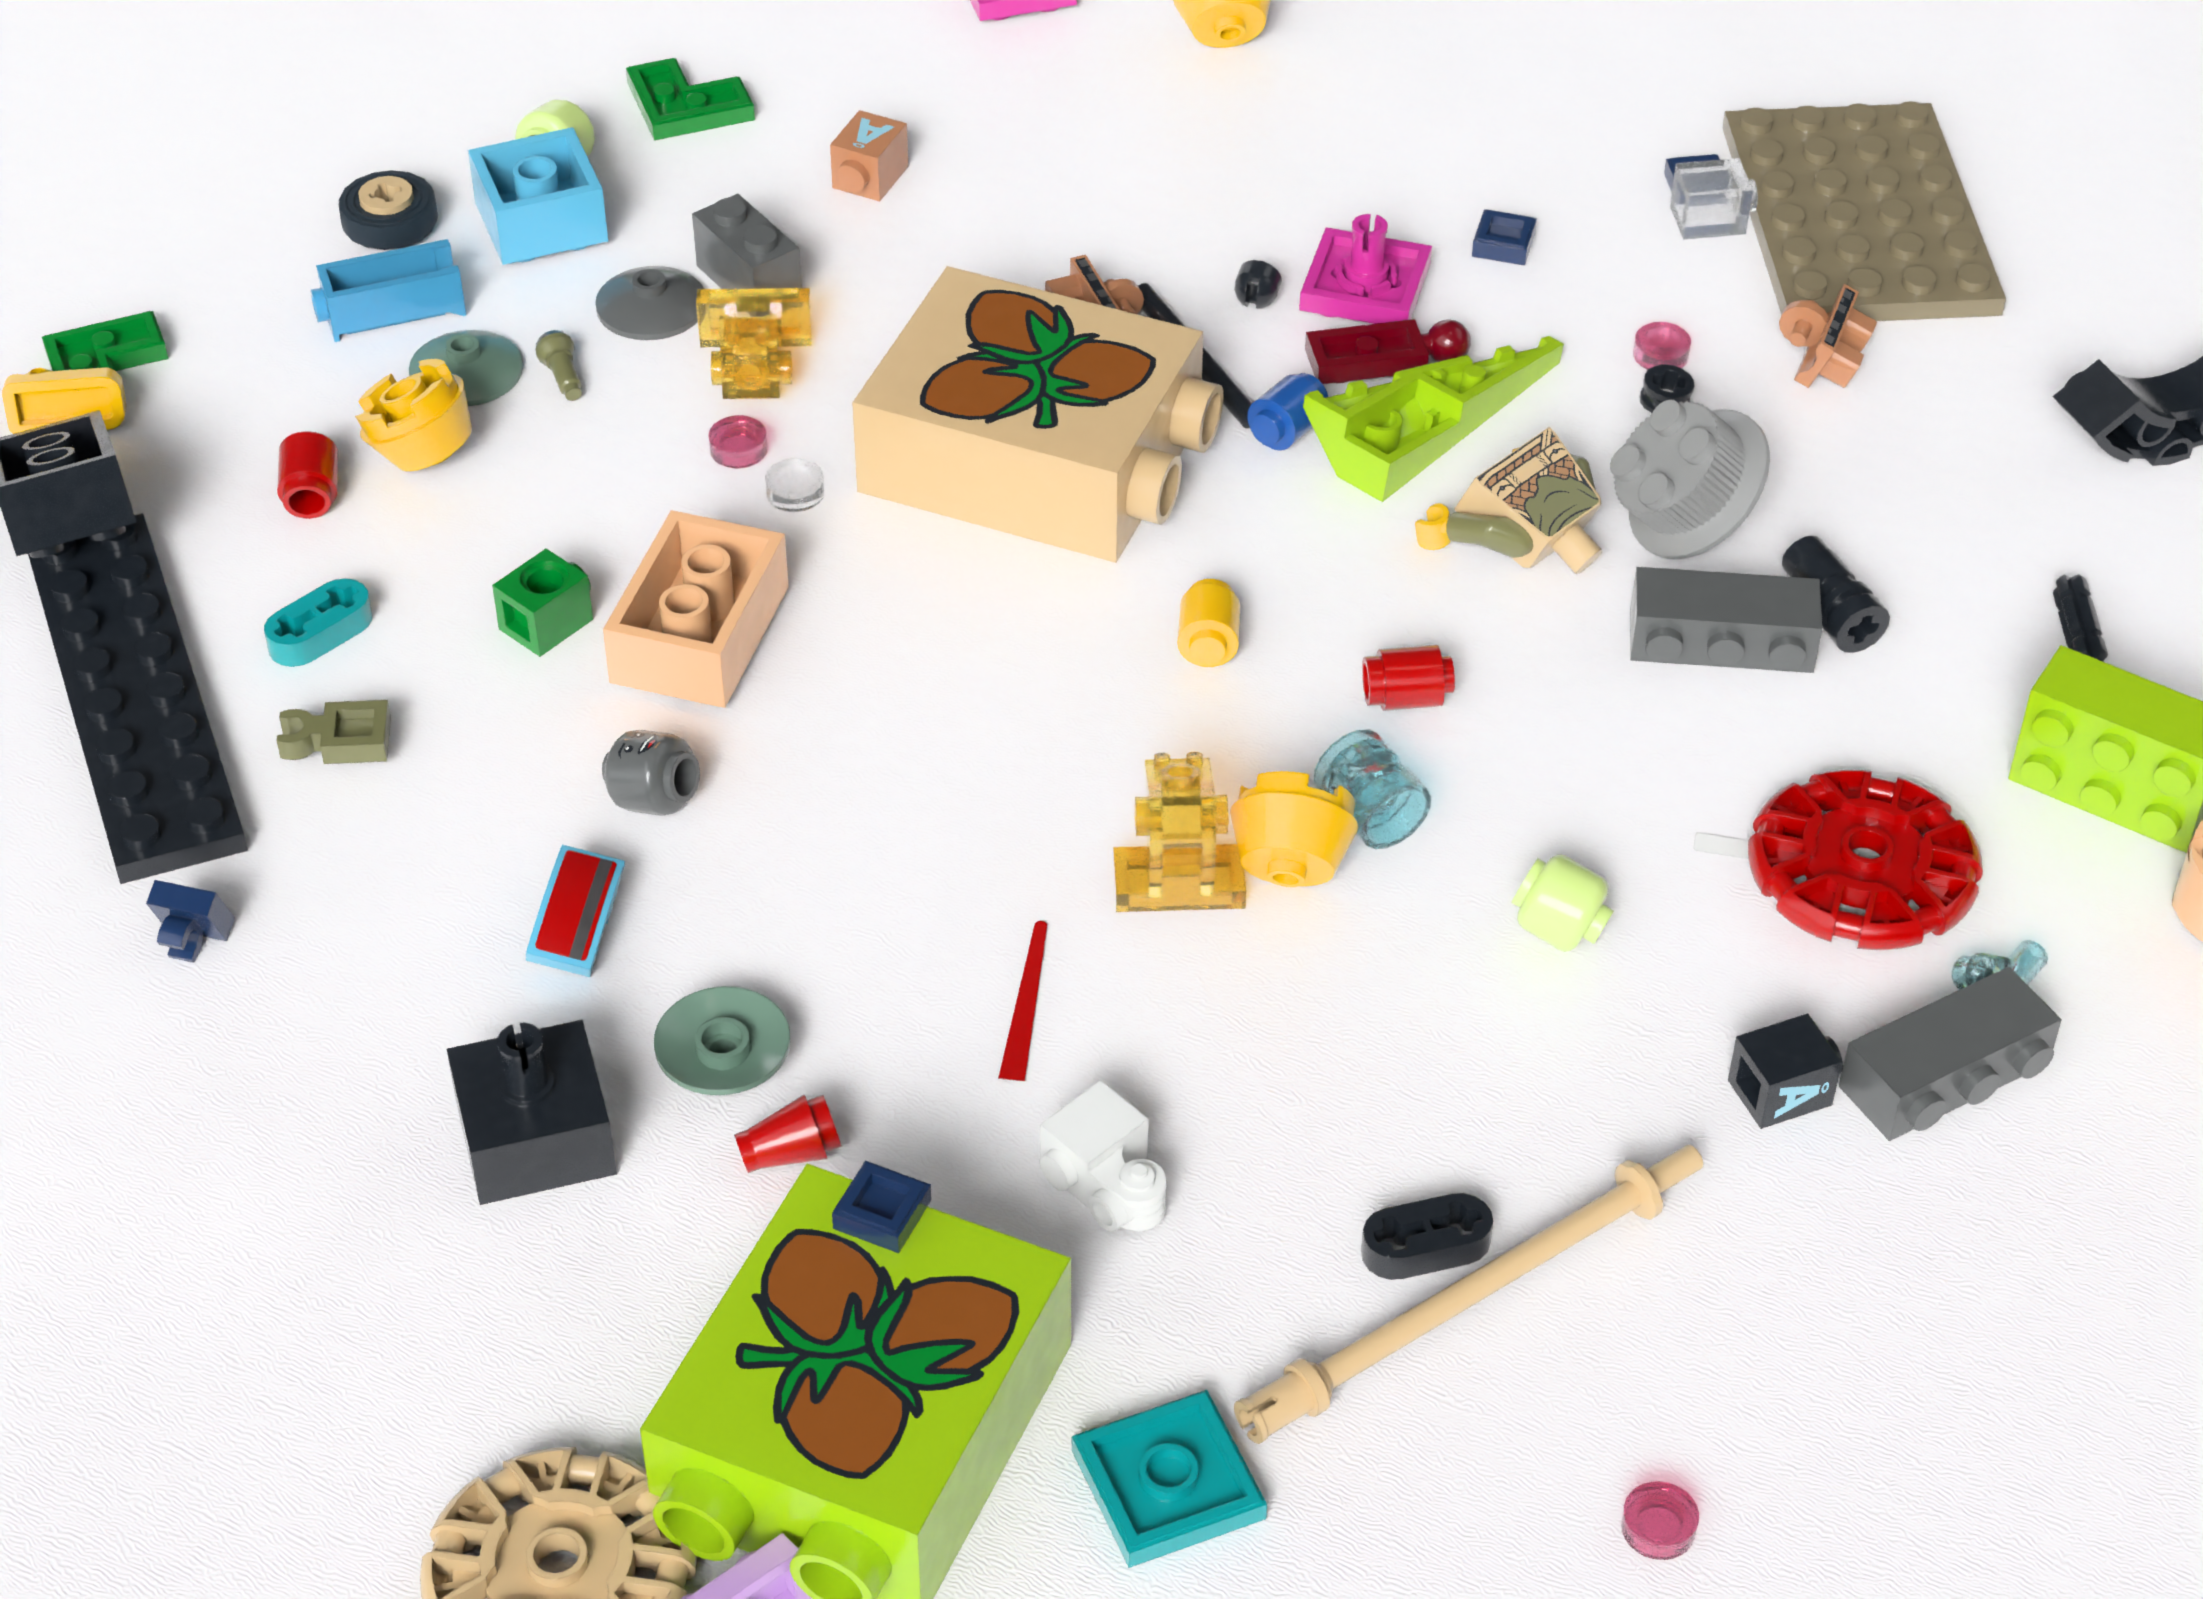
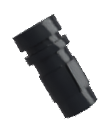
M1818 536L1803 537L1786 550L1782 557V566L1789 577L1820 579L1822 628L1827 631L1828 636L1840 650L1846 653L1862 651L1875 644L1883 636L1889 626L1890 616L1888 610L1873 595V592L1866 584L1856 581L1849 568L1834 551L1828 548Z

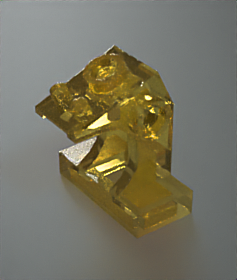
M810 288L697 289L696 307L700 348L720 347V351H711L712 386L722 385L723 399L780 398L782 385H792L793 381L792 351L784 350V347L812 346L813 331ZM738 312H770V315H765V317H738Z
M1160 752L1154 754V759H1145L1147 796L1134 797L1135 836H1147V846L1113 847L1116 912L1246 909L1245 871L1241 865L1237 844H1216V834H1228L1227 794H1215L1210 758H1203V754L1200 752H1189L1186 754V758L1170 759V754Z

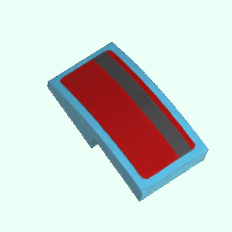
M562 844L526 950V961L587 977L591 976L606 924L608 925L625 861Z

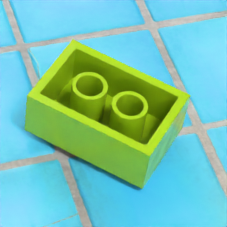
M2060 645L2030 691L2008 779L2187 853L2190 841L2203 820V701Z

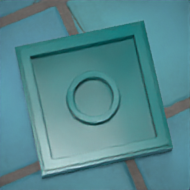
M1208 1390L1071 1436V1451L1128 1568L1267 1519V1503Z

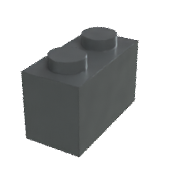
M740 194L721 199L710 206L692 213L697 267L756 321L803 300L799 247Z

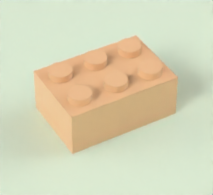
M671 510L603 628L609 683L725 708L789 588L785 534Z

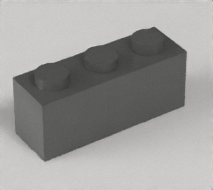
M1636 567L1630 607V661L1814 673L1822 634L1820 579Z
M2007 967L1849 1042L1839 1087L1885 1138L1891 1141L1914 1129L1916 1131L1926 1130L1938 1122L1944 1114L1967 1103L1971 1105L1979 1104L1989 1098L1996 1089L2020 1077L2029 1079L2041 1073L2053 1059V1048L2062 1019L2010 967Z

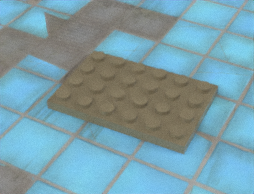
M1912 101L1891 105L1857 103L1841 107L1800 106L1790 109L1748 108L1739 111H1725L1722 129L1781 315L1787 305L1798 300L1815 301L1826 313L1831 312L1838 293L1844 284L1859 292L1853 308L1875 321L2003 315L2006 302L2004 291L1931 103Z

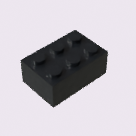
M100 410L0 437V508L16 557L28 553L32 558L51 556L66 548L65 543L88 536L92 541L111 539L124 533L126 530L125 526L137 523L116 454Z

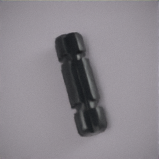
M2064 574L2056 580L2057 587L2053 591V597L2056 607L2060 610L2058 615L2067 646L2072 650L2104 662L2108 656L2105 641L2101 637L2102 630L2094 602L2089 597L2091 592L2088 582L2079 574L2073 577H2068Z

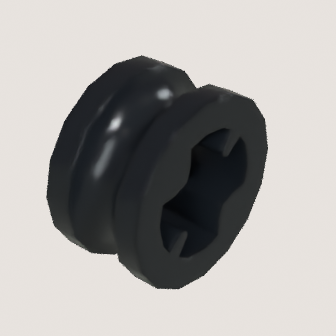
M1661 364L1653 366L1644 375L1643 388L1639 395L1640 403L1644 409L1651 413L1660 403L1666 400H1675L1678 403L1688 401L1690 403V397L1695 387L1694 379L1687 371L1674 365ZM1661 389H1667V390H1671V391H1673V392H1667V391H1664V390H1661Z

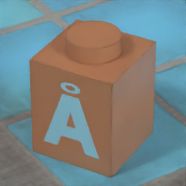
M859 110L830 144L832 188L880 202L909 167L907 123Z

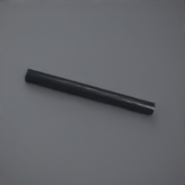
M1148 283L1138 285L1144 298L1141 309L1149 318L1186 327ZM1203 347L1202 380L1221 385L1225 407L1244 428H1250L1247 414L1252 402Z

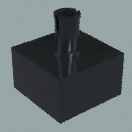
M583 1019L540 1029L533 1024L523 1022L519 1023L521 1033L514 1034L513 1025H509L500 1032L497 1038L446 1049L456 1104L480 1205L617 1175L610 1121Z

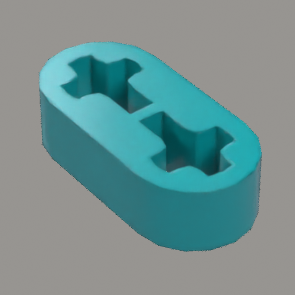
M353 579L332 580L272 614L264 624V634L269 656L274 662L283 666H303L363 632L372 621V610L367 588L364 584Z

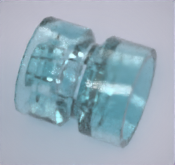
M1370 729L1356 730L1342 736L1324 752L1314 770V783L1317 789L1334 794V789H1337L1340 785L1353 795L1355 799L1354 818L1357 820L1359 827L1357 836L1366 846L1373 849L1389 848L1401 843L1417 830L1430 810L1431 795L1428 789L1407 766L1401 764L1398 755L1384 739Z

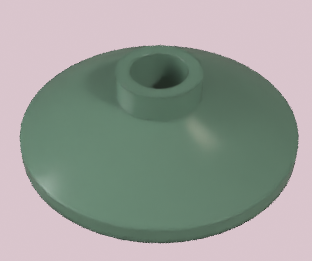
M483 330L454 331L433 338L415 352L409 364V376L422 372L418 361L426 359L443 360L453 375L462 378L468 406L488 403L505 395L518 383L523 370L522 357L518 348L507 338Z
M739 987L707 988L683 997L664 1013L654 1034L655 1056L665 1075L674 1083L687 1090L706 1095H730L757 1087L770 1079L781 1068L790 1049V1029L782 1010L766 996Z

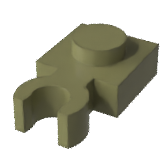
M388 700L325 702L324 715H312L302 709H288L280 712L279 719L283 734L277 735L276 741L279 755L282 759L299 760L308 757L313 752H321L324 764L387 762L391 724Z

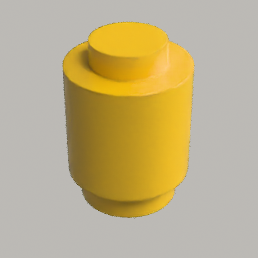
M1218 579L1197 581L1181 599L1177 645L1181 655L1195 665L1202 667L1223 665L1230 661L1238 650L1241 608L1238 597L1227 583Z

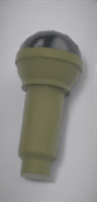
M551 330L539 337L535 348L536 356L542 364L552 370L559 390L565 395L566 399L575 401L581 397L582 391L581 381L572 362L575 350L574 342L563 331Z

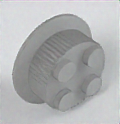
M1666 400L1654 409L1649 418H1646L1644 422L1640 423L1639 427L1635 428V432L1631 433L1630 438L1626 440V444L1614 454L1610 462V470L1614 475L1613 478H1615V494L1618 496L1617 499L1620 500L1623 507L1629 511L1630 526L1637 541L1656 556L1667 559H1683L1699 555L1717 546L1728 538L1749 516L1762 494L1768 477L1770 450L1762 428L1753 419L1741 412L1727 409L1711 411L1707 406L1700 405L1698 402L1694 403L1692 401L1689 403L1686 401L1683 403L1681 401L1678 403L1675 400Z

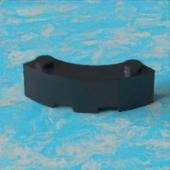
M2203 356L2176 371L2150 378H2128L2118 375L2098 359L2084 371L2072 376L2065 386L2052 396L2060 407L2105 452L2123 462L2128 463L2131 458L2146 459L2152 466L2170 465L2190 458L2192 449L2203 445Z

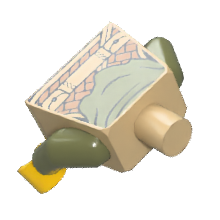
M1548 427L1521 447L1513 449L1511 454L1477 476L1454 510L1456 512L1452 513L1450 517L1449 510L1445 505L1436 503L1430 506L1426 511L1427 521L1420 519L1415 522L1417 542L1419 546L1428 550L1444 548L1450 541L1476 544L1511 557L1520 566L1525 568L1534 567L1555 551L1577 575L1588 568L1602 553V549L1583 530L1601 506V498L1596 492L1589 462L1583 457L1570 454L1557 434Z

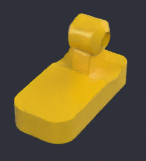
M35 368L26 374H12L8 376L2 390L8 428L13 434L98 410L101 412L106 429H114L123 422L127 407L122 378L115 370L110 368L63 371Z

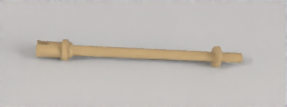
M1686 1145L1647 1169L1640 1163H1634L1630 1160L1624 1161L1615 1170L1617 1187L1317 1364L1298 1358L1286 1365L1284 1376L1247 1398H1241L1234 1403V1412L1240 1427L1243 1430L1254 1422L1255 1428L1248 1431L1247 1436L1254 1443L1260 1444L1268 1436L1305 1414L1312 1417L1318 1416L1330 1407L1332 1391L1337 1386L1630 1211L1648 1220L1655 1218L1663 1209V1200L1660 1193L1703 1168V1159L1700 1153L1692 1145Z

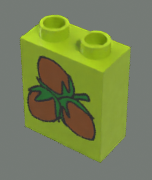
M806 1164L640 1428L649 1493L660 1497L653 1509V1518L661 1532L675 1545L681 1548L682 1542L695 1556L712 1561H723L731 1558L737 1548L747 1552L758 1550L783 1533L798 1548L790 1562L791 1576L796 1584L812 1599H934L1071 1347V1258L927 1207L901 1251L899 1253L893 1252L833 1229L832 1212L853 1180Z

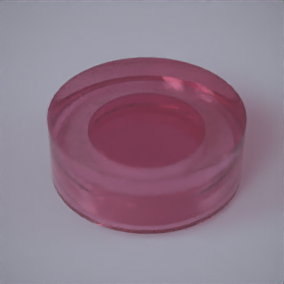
M1652 322L1642 326L1636 332L1633 357L1640 366L1647 370L1661 364L1683 368L1689 360L1691 338L1683 328L1676 324Z
M743 415L725 417L714 423L709 430L710 455L715 462L722 466L735 469L750 467L760 462L767 453L766 429L755 418Z
M1660 1481L1644 1483L1632 1490L1625 1500L1621 1519L1622 1534L1628 1545L1645 1557L1656 1560L1677 1558L1686 1553L1694 1543L1699 1523L1698 1507L1694 1499L1685 1490L1674 1484Z

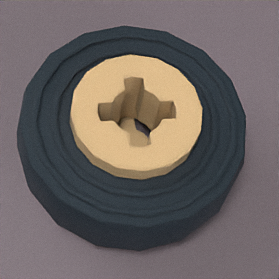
M394 170L373 172L354 180L344 188L339 198V213L344 233L353 242L366 248L382 250L403 248L421 241L432 232L438 219L433 188L424 178L410 172Z

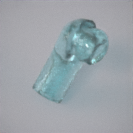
M2024 940L2008 957L1988 953L1962 956L1954 963L1951 976L1955 986L1958 989H1962L2004 968L2010 967L2029 985L2047 964L2048 955L2040 944L2035 941Z

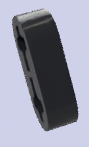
M1465 1193L1448 1194L1384 1208L1374 1212L1365 1222L1361 1243L1362 1261L1369 1271L1378 1277L1389 1280L1405 1279L1474 1263L1481 1260L1489 1250L1493 1229L1492 1211L1484 1201L1476 1196ZM1459 1223L1464 1231H1472V1233L1461 1235L1457 1227H1449V1225ZM1393 1238L1398 1246H1405V1248L1394 1250L1389 1241H1382V1239Z

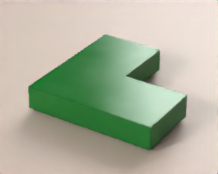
M676 58L626 68L628 86L654 141L755 120L754 104L740 76L689 86Z
M153 311L42 336L51 371L110 368L119 371L168 359L166 345Z

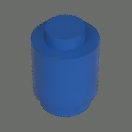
M1307 373L1292 374L1284 377L1250 405L1247 418L1254 437L1263 445L1274 450L1281 451L1289 448L1313 428L1303 408L1305 395L1318 390L1324 398L1328 397L1324 385L1316 377Z

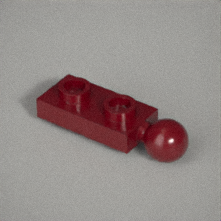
M1411 319L1306 332L1305 351L1312 371L1322 384L1345 383L1387 376L1394 377L1397 371L1427 365L1429 356L1437 362L1465 356L1468 354L1471 346V337L1467 328L1462 323L1451 319L1437 322L1428 333L1424 334L1420 333L1416 320Z

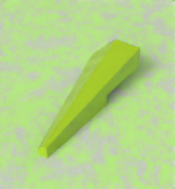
M1546 336L1541 338L1537 348L1515 353V350L1508 345L1496 348L1493 358L1473 363V360L1468 355L1401 370L1395 372L1392 382L1367 388V384L1363 380L1350 382L1345 393L1324 398L1316 390L1305 395L1303 408L1337 477L1375 499L1384 502L1557 366L1561 360L1564 343Z

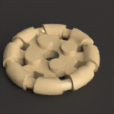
M557 1447L525 1453L503 1461V1470L485 1480L477 1476L449 1501L431 1529L430 1537L434 1542L432 1551L422 1556L420 1591L422 1599H681L687 1595V1592L684 1590L686 1580L692 1579L696 1574L697 1556L682 1542L681 1548L675 1545L656 1525L653 1518V1509L660 1497L649 1493L645 1467L626 1457L603 1451L600 1457L577 1454L576 1447ZM573 1484L591 1486L590 1492L572 1489ZM517 1495L522 1501L529 1503V1505L517 1510L509 1517L507 1516V1511L502 1506L503 1503ZM628 1514L634 1517L643 1516V1518L627 1527L620 1520ZM476 1545L481 1546L480 1556L463 1554V1552L472 1550ZM554 1551H569L578 1557L576 1563L563 1572L550 1573L538 1567L541 1559ZM636 1567L652 1569L656 1573L655 1580L634 1577Z

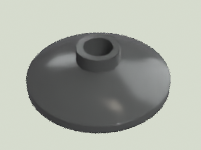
M665 266L639 267L612 277L600 288L595 301L596 313L600 322L617 335L636 340H659L681 334L693 327L705 312L706 293L702 284L695 277L682 270Z

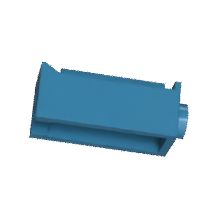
M448 239L316 265L320 288L310 290L312 303L318 323L328 321L334 342H340L339 335L347 333L348 335L446 315L445 313L448 312L466 316L460 270L458 265L453 266L451 246Z

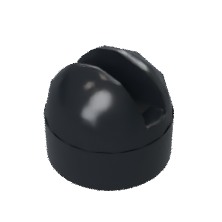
M1259 260L1247 261L1241 265L1235 280L1234 291L1236 297L1246 307H1248L1249 303L1256 304L1257 309L1264 308L1270 305L1276 298L1282 277L1279 271L1269 263Z

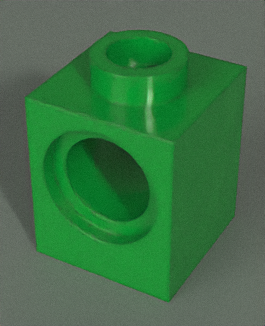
M547 548L492 585L499 630L539 657L593 620L590 597L591 583L588 575L577 564L573 562L568 563Z

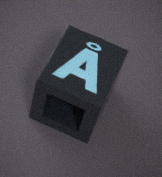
M1807 1013L1736 1036L1728 1082L1760 1129L1832 1106L1839 1075L1843 1069L1842 1056L1835 1041L1829 1036H1824Z

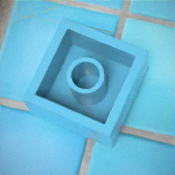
M573 127L468 150L475 204L502 265L514 262H528L536 257L568 250H581L590 245L608 242L603 188Z

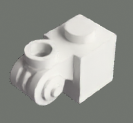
M1099 1080L1040 1124L1039 1164L1044 1176L1053 1187L1060 1191L1067 1190L1086 1207H1089L1094 1219L1104 1229L1114 1232L1122 1226L1127 1230L1144 1231L1157 1226L1164 1219L1167 1180L1162 1167L1156 1162L1148 1160L1149 1118L1104 1082Z

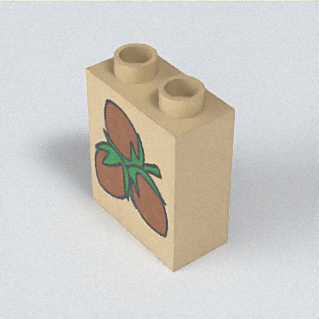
M947 266L852 402L857 492L1117 563L1142 520L1162 525L1168 519L1180 487L1182 475L1180 454L1183 449L1186 448L1204 453L1210 447L1215 437L1223 407V388L1219 384L1202 380L1203 331Z

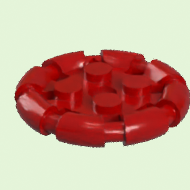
M1858 769L1834 770L1814 774L1810 777L1809 783L1801 786L1797 783H1791L1779 790L1765 803L1753 822L1755 834L1748 840V859L1754 881L1761 893L1766 897L1773 896L1778 901L1776 910L1779 914L1801 930L1828 942L1832 941L1833 936L1858 941L1857 949H1902L1921 944L1924 935L1930 932L1937 936L1943 935L1955 927L1972 908L1979 894V887L1976 882L1983 876L1980 848L1968 824L1964 820H1956L1951 815V806L1935 793L1901 777H1897V781L1894 782L1871 777L1872 771ZM1918 831L1925 833L1924 837ZM1866 848L1875 851L1880 857L1872 859L1863 858L1852 850ZM1803 875L1806 876V881L1800 884L1793 880ZM1912 899L1920 908L1913 911L1908 905L1909 900ZM1840 904L1866 909L1865 916L1840 911Z

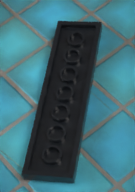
M143 513L136 514L137 523L125 526V532L117 537L103 541H92L89 536L67 542L65 543L66 548L61 552L42 558H32L28 553L120 884L248 851L244 831Z

